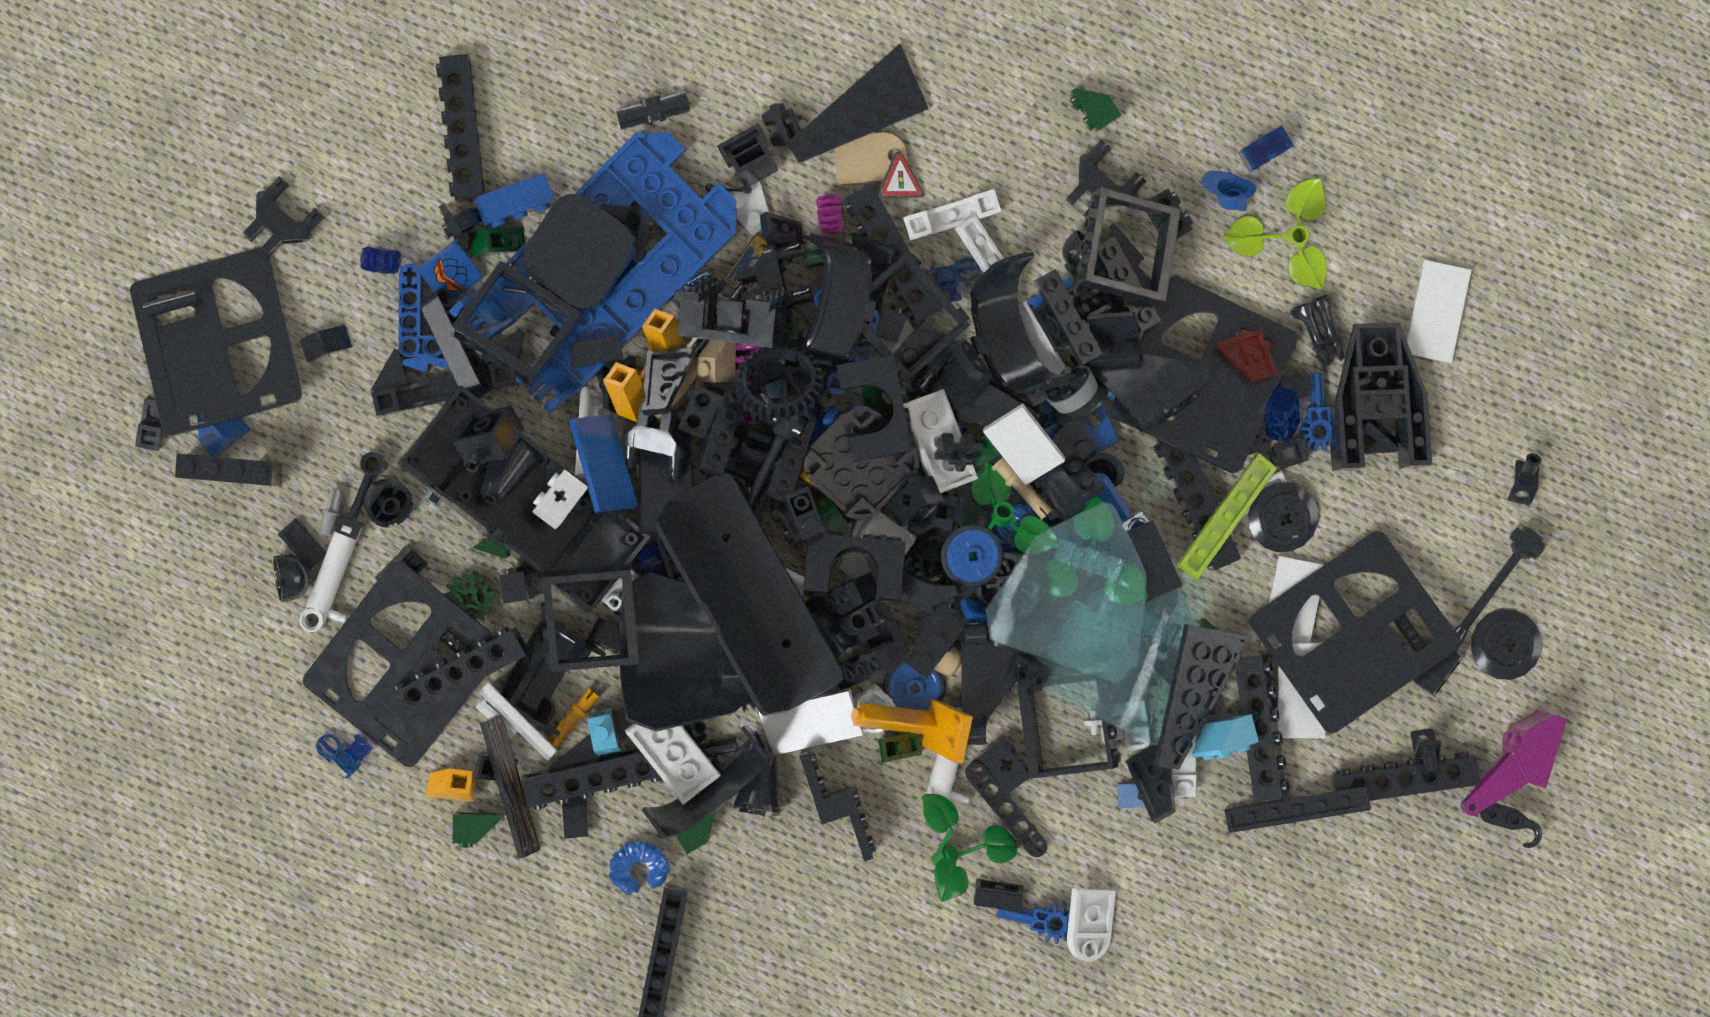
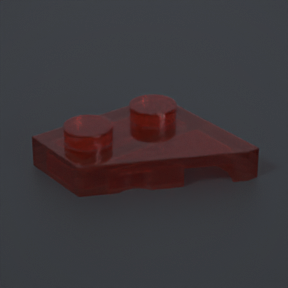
M1261 329L1218 342L1216 345L1217 349L1253 382L1275 376L1278 373Z

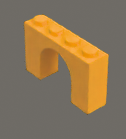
M654 309L642 326L649 343V351L686 348L683 336L678 335V324L675 316ZM616 362L603 380L617 414L638 422L639 409L643 401L646 365L638 376L635 369Z

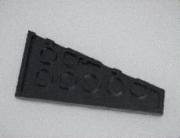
M901 44L897 45L788 142L798 164L929 109Z
M1184 624L1154 765L1180 769L1193 745L1192 740L1198 729H1202L1205 723L1203 720L1207 712L1212 710L1229 679L1228 674L1232 666L1238 662L1241 657L1239 653L1244 644H1248L1251 636Z

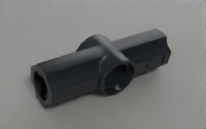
M682 91L664 97H650L640 101L639 104L619 108L616 110L621 130L643 124L652 125L654 121L658 120L663 122L668 117L690 112L686 93Z

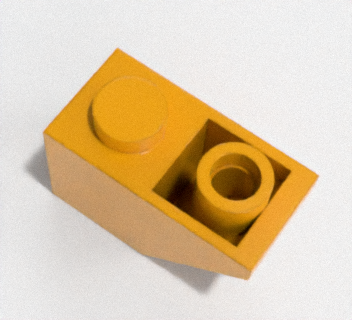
M458 769L430 772L426 797L474 802L477 779L473 778L474 772Z

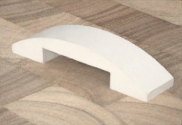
M992 189L938 208L903 217L911 241L955 228L973 215H976L980 220L1000 213L1001 209L995 190Z

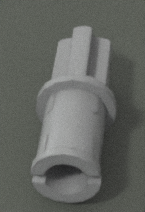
M332 488L330 491L327 507L322 511L324 515L319 530L320 534L333 537L335 524L339 515H341L339 510L344 491L341 489Z

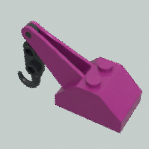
M1537 710L1509 726L1508 731L1502 737V750L1504 754L1465 799L1462 800L1460 804L1462 812L1470 816L1479 814L1484 822L1509 830L1531 829L1534 832V839L1530 843H1523V847L1532 848L1538 845L1542 839V830L1539 824L1527 818L1518 809L1496 802L1527 783L1547 788L1567 719Z

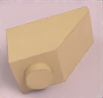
M710 340L698 356V380L704 382H734L736 343Z

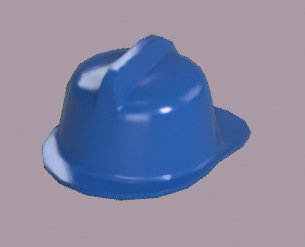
M1208 171L1201 178L1203 187L1215 194L1220 206L1227 210L1245 211L1250 197L1256 192V186L1253 182L1242 179L1230 172Z

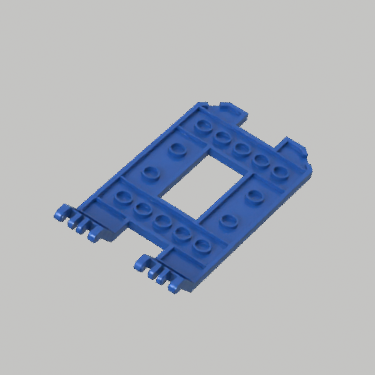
M635 133L575 193L591 199L597 205L599 203L631 207L637 202L668 234L643 258L642 262H639L606 296L608 300L602 306H597L593 309H580L579 323L541 373L539 379L536 380L532 387H528L527 392L532 395L542 385L546 384L534 396L537 402L543 400L550 391L556 395L544 405V409L549 414L561 403L584 388L607 364L599 363L595 366L572 368L569 344L619 336L622 349L642 329L643 324L653 310H661L674 297L675 290L683 287V284H687L737 234V200L720 183L701 199L670 168L686 152V149L670 133ZM528 240L506 264L514 265L521 274L531 277L523 263V252L529 242ZM500 276L465 324L469 325L474 319L479 317L470 327L478 331L483 324H486L489 328L482 335L491 340L494 336L515 324L534 304L559 329L562 328L567 319L529 294L503 291V286L518 287ZM539 283V285H540L541 287H543V288L546 289V290L548 289V288H546L544 285H542L541 283ZM479 289L459 300L450 309L449 313L454 318H457ZM535 361L529 366L533 367L537 361ZM515 379L520 385L525 384L519 379Z

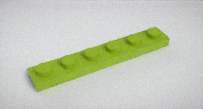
M1260 453L1255 454L1180 559L1177 566L1194 580L1199 579L1277 467Z

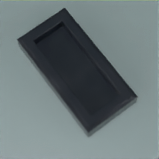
M296 518L278 533L279 537L311 569L327 553Z

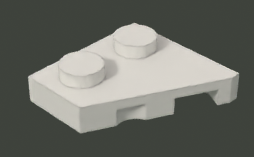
M760 181L750 186L752 187L750 194L730 192L737 200V220L753 237L761 231L760 215L768 212ZM742 182L737 187H743Z

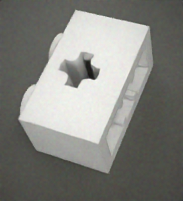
M566 470L560 475L555 473L547 483L550 486L547 493L541 492L533 502L536 507L532 512L554 529L562 523L588 488ZM559 493L562 497L559 502H556L554 499Z

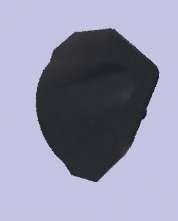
M651 571L633 580L639 664L619 666L627 721L658 732L735 713L751 697L717 639L716 635L718 634L702 605H698L686 582ZM623 588L619 623V655L628 654Z

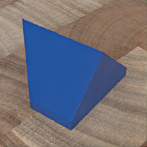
M202 414L197 415V422L204 421ZM241 417L198 429V437L200 443L210 456L218 457L248 433L251 428Z

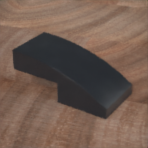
M619 336L569 344L572 368L595 366L599 363L615 362L623 359Z
M146 397L143 403L141 422L138 424L135 447L159 451L164 431L161 426L155 399Z
M580 796L573 797L570 802L562 804L564 839L589 836L586 798H580Z

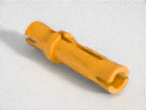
M588 687L577 703L574 702L571 705L572 709L556 727L560 731L559 736L551 733L546 740L557 750L582 718H586L588 715L587 711L601 696L595 693V690Z

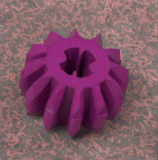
M832 193L818 196L817 213L821 232L824 234H836L843 231L845 223L841 197L838 194Z

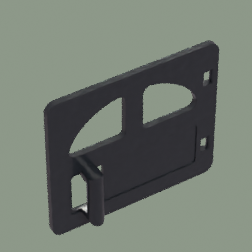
M260 248L134 282L130 287L132 304L163 431L169 436L180 435L298 402L302 398V387L270 258L261 252ZM216 279H227L246 288L262 307V318L234 327L222 328L212 287L213 282ZM190 289V291L153 301L155 297ZM188 306L195 308L196 315L194 317L162 326L158 324L157 315ZM269 337L271 342L270 356L262 378L250 392L245 395L239 394L228 348L232 345L257 338ZM274 394L276 401L262 405L261 397ZM202 414L204 421L190 425L189 417Z
M1172 276L1169 278L1166 302L1154 308L1161 321L1144 331L1141 337V354L1209 367V383L1201 388L1200 394L1194 401L1177 412L1173 420L1161 418L1143 433L1229 473H1238L1244 466L1296 346L1298 336L1290 328L1183 278ZM1197 313H1212L1217 317V323L1200 360L1166 346L1162 342L1163 334L1179 320ZM1242 328L1272 342V350L1265 353L1235 339L1237 330ZM1229 352H1231V353H1233V354H1235V355H1238V356H1240V357H1242V358H1244V359H1246V360H1248V361H1250V362H1252V363H1255V364H1257V365H1259V366H1261V367H1263V368H1259V367H1257V366H1255V365H1253V364H1251V363H1249V362H1246V361H1244V360H1242V359H1240V358H1238V357H1236V356H1234V355H1231ZM1115 397L1110 406V415L1114 419L1137 429L1130 419V412ZM1205 447L1218 452L1216 459L1202 453Z
M1381 531L1370 533L1258 610L1250 618V626L1324 731L1329 734L1337 733L1455 652L1461 644V639L1387 536ZM1375 573L1391 578L1398 583L1399 589L1361 617H1357L1334 587V582L1338 578L1351 574ZM1316 595L1324 601L1341 625V630L1306 655L1298 656L1295 654L1292 645L1294 624L1304 604L1312 596ZM1414 609L1435 637L1432 643L1427 644L1407 617V611ZM1391 622H1394L1416 654L1410 656L1389 628ZM1273 634L1282 645L1276 651L1267 640ZM1316 695L1325 706L1320 711L1316 709L1310 700Z
M396 560L387 567L303 676V684L402 765L413 767L427 752L484 678L402 721L387 696L393 692L392 687L402 681H405L406 684L414 680L412 676L423 670L426 673L433 671V665L445 659L434 650V645L437 642L442 641L455 653L467 648L468 652L474 649L448 629L450 626L455 628L473 644L486 637L490 641L497 636L405 562ZM404 602H418L428 605L431 608L430 616L404 649L395 645L371 624L372 617L389 606ZM356 639L362 640L390 663L389 669L365 700L361 702L356 701L352 696L347 682L348 655ZM499 644L494 645L495 653L503 655L504 648ZM474 655V663L477 666H483L482 657ZM453 666L454 675L462 677L463 672ZM433 677V685L437 688H441V680L437 677ZM412 688L411 693L413 697L420 699L421 692L419 689ZM328 689L340 697L336 703L324 694ZM386 735L398 743L394 749L382 740Z

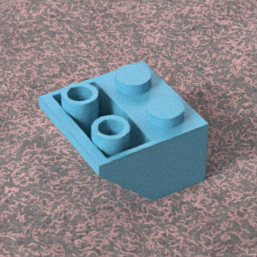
M1252 714L1221 718L1204 724L1192 752L1193 758L1203 757L1204 760H1210L1218 757V759L1232 756L1231 752L1234 751L1239 753L1250 750V745L1259 742Z

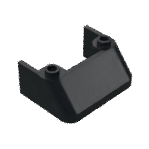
M544 618L539 622L526 644L530 652L516 661L500 689V694L529 723L559 736L560 731L549 724L555 715V705L549 699L566 671L551 672V664H546L545 650H549V641H544L543 627L547 626V620ZM554 621L558 660L589 657L591 651L600 656L606 655V652L589 640Z

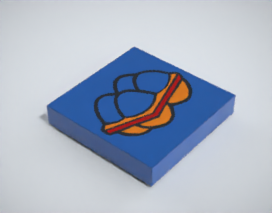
M456 240L417 267L418 272L434 292L440 288L444 289L449 293L452 300L484 278Z

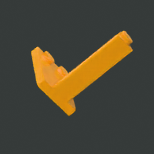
M931 699L929 711L867 703H857V707L852 710L851 720L853 726L924 734L922 746L954 763L963 764L973 717L942 701Z

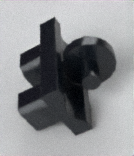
M784 103L772 104L769 106L770 109L761 115L766 126L777 125L779 132L770 135L773 147L790 146L788 142L796 136V132L801 131L798 122L804 119L803 115L795 116L792 108L785 109Z
M942 433L938 438V449L934 453L935 460H948V464L954 465L957 472H963L966 465H972L973 461L977 459L978 453L984 450L983 443H977L974 434H963L959 438L960 443H955L952 433Z

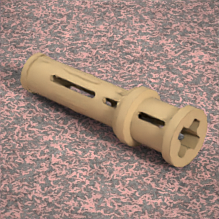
M1003 457L992 467L993 471L997 470L1005 479L1007 486H1013L1041 520L1052 512L1053 509L1049 507L1030 484L1025 485Z

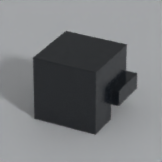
M759 123L717 145L728 168H734L743 186H751L779 171L767 148L771 146Z

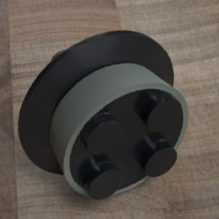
M1068 366L1064 368L1060 374L1068 375L1075 373L1076 378L1070 379L1071 383L1045 391L1046 400L1053 406L1051 411L1052 420L1058 425H1070L1087 417L1094 428L1100 427L1099 417L1094 411L1106 399L1109 393L1108 388L1093 376L1090 368L1087 366Z

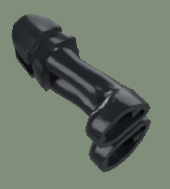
M1331 293L1311 301L1327 335L1325 339L1321 335L1311 303H1304L1289 310L1293 318L1303 321L1311 338L1312 349L1316 353L1315 357L1324 367L1331 365L1325 347L1332 345L1339 361L1345 359L1346 356L1345 344L1342 343V336H1339L1331 314V306L1334 302Z

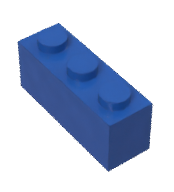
M545 173L480 195L475 199L484 227L492 225V228L505 225V220L513 217L515 221L526 218L528 212L534 210L537 213L550 209V204L555 201Z

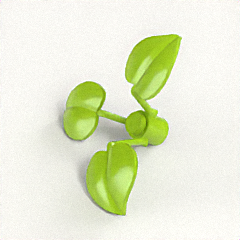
M1305 180L1289 191L1286 197V208L1289 212L1296 214L1297 226L1289 227L1285 234H1263L1264 228L1262 223L1255 217L1245 216L1236 220L1224 234L1225 242L1233 251L1240 255L1254 256L1262 252L1264 248L1263 239L1285 238L1289 244L1298 245V254L1292 256L1288 262V274L1291 279L1303 286L1322 289L1326 279L1325 258L1323 253L1315 246H1308L1302 251L1304 244L1308 241L1309 232L1303 227L1304 224L1300 220L1301 216L1306 221H1312L1319 218L1324 212L1326 202L1322 180Z

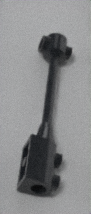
M801 414L800 419L792 416L791 422H788L786 418H782V422L778 423L777 418H773L771 429L776 437L747 496V500L752 508L784 441L794 439V437L799 439L804 432L807 421L803 420L804 416ZM725 533L724 539L726 541H730L731 535L729 533Z
M1524 526L1521 530L1517 527L1510 535L1509 539L1513 541L1510 545L1513 554L1461 624L1454 628L1461 639V644L1470 626L1520 559H1530L1532 557L1536 560L1546 548L1547 544L1543 542L1544 539L1532 529ZM1458 649L1412 681L1435 698L1463 660L1462 656L1457 653Z

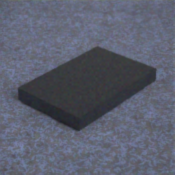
M1154 520L1109 539L1119 565H1132L1140 570L1144 577L1148 598L1138 603V606L1183 586Z

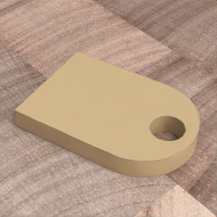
M872 133L834 149L838 186L883 181L891 163L888 158L890 150H900L907 161V151L903 142L890 133Z

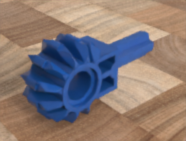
M1320 372L1310 373L1309 381L1312 393L1310 396V408L1305 409L1306 417L1303 418V422L1308 426H1299V430L1306 431V434L1300 435L1299 438L1308 439L1304 444L1306 448L1313 443V452H1317L1319 444L1322 451H1327L1326 443L1328 445L1331 444L1332 435L1330 423L1334 417L1331 416L1330 407H1325L1323 374ZM1316 425L1324 428L1325 432L1322 438H1317L1313 433Z
M1056 902L1052 904L1053 911H1050L1047 905L1043 906V908L1034 906L1033 911L1023 908L1019 912L1002 909L997 911L998 918L1029 924L1030 930L1037 931L1039 936L1047 933L1045 936L1046 942H1049L1052 936H1054L1055 944L1059 943L1058 936H1062L1063 940L1067 941L1065 932H1068L1069 920L1067 919H1069L1070 911L1064 914L1066 910V905L1064 904L1059 911L1057 910ZM1054 917L1062 920V926L1058 929H1052L1049 926V921Z

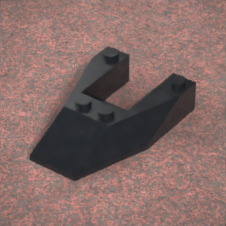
M1400 323L1353 324L1335 400L1330 444L1332 471H1353L1365 468L1362 420L1395 419L1396 438L1400 448L1397 451L1399 469L1422 468L1433 465L1427 391Z

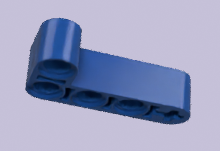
M405 264L399 271V351L404 356L410 358H439L443 356L441 349L434 354L429 350V344L436 340L435 336H423V311L421 309L423 277L417 270L418 266ZM410 269L417 273V276L412 278V285L417 286V289L405 288V285L410 286V279L405 276L406 273H410ZM413 292L417 296V301L409 306L405 298L407 294ZM414 316L417 324L415 328L409 330L405 326V321L408 317ZM410 340L415 341L417 346L413 353H407L405 350V344Z

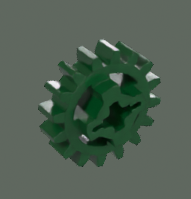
M464 573L461 577L462 580L454 577L453 581L455 584H447L446 587L450 592L444 594L452 601H454V596H456L459 606L466 612L470 608L479 610L478 613L471 616L476 620L478 617L484 621V613H492L488 606L495 605V602L490 600V597L495 595V592L488 591L491 583L484 585L485 577L482 576L477 580L476 573H472L470 578ZM464 583H473L470 589L467 590L459 587ZM481 589L485 596V602L480 600L479 592ZM472 593V599L475 603H468L466 605V599L462 594L469 595Z

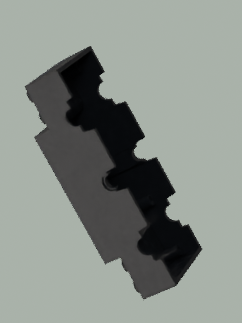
M462 385L455 389L397 462L398 465L433 491L437 498L541 580L543 579L544 571L630 564L651 537L648 534H640L639 527L615 510L595 513L588 488L556 529L534 514L532 511L536 505L533 502L541 492L547 493L550 489L547 483L555 473L560 475L566 470L583 484L585 483L567 468H563L548 457L547 452L523 433L520 435L517 443L521 440L534 450L538 458L536 460V468L502 503H487L480 491L488 461L481 464L477 472H469L465 469L467 466H464V461L453 441L472 414L490 409ZM558 493L554 500L559 502L562 496ZM617 579L551 584V586L584 612L592 613Z

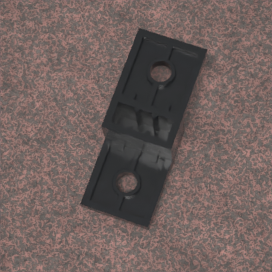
M809 750L800 752L801 763L821 824L823 825L849 816L864 862L873 859V852H876V846L872 835L867 837L865 831L869 829L865 813L860 814L858 809L861 806L858 791H853L852 787L849 786L824 795L823 793L827 792L823 776L818 777L816 772L819 769L816 754H810Z

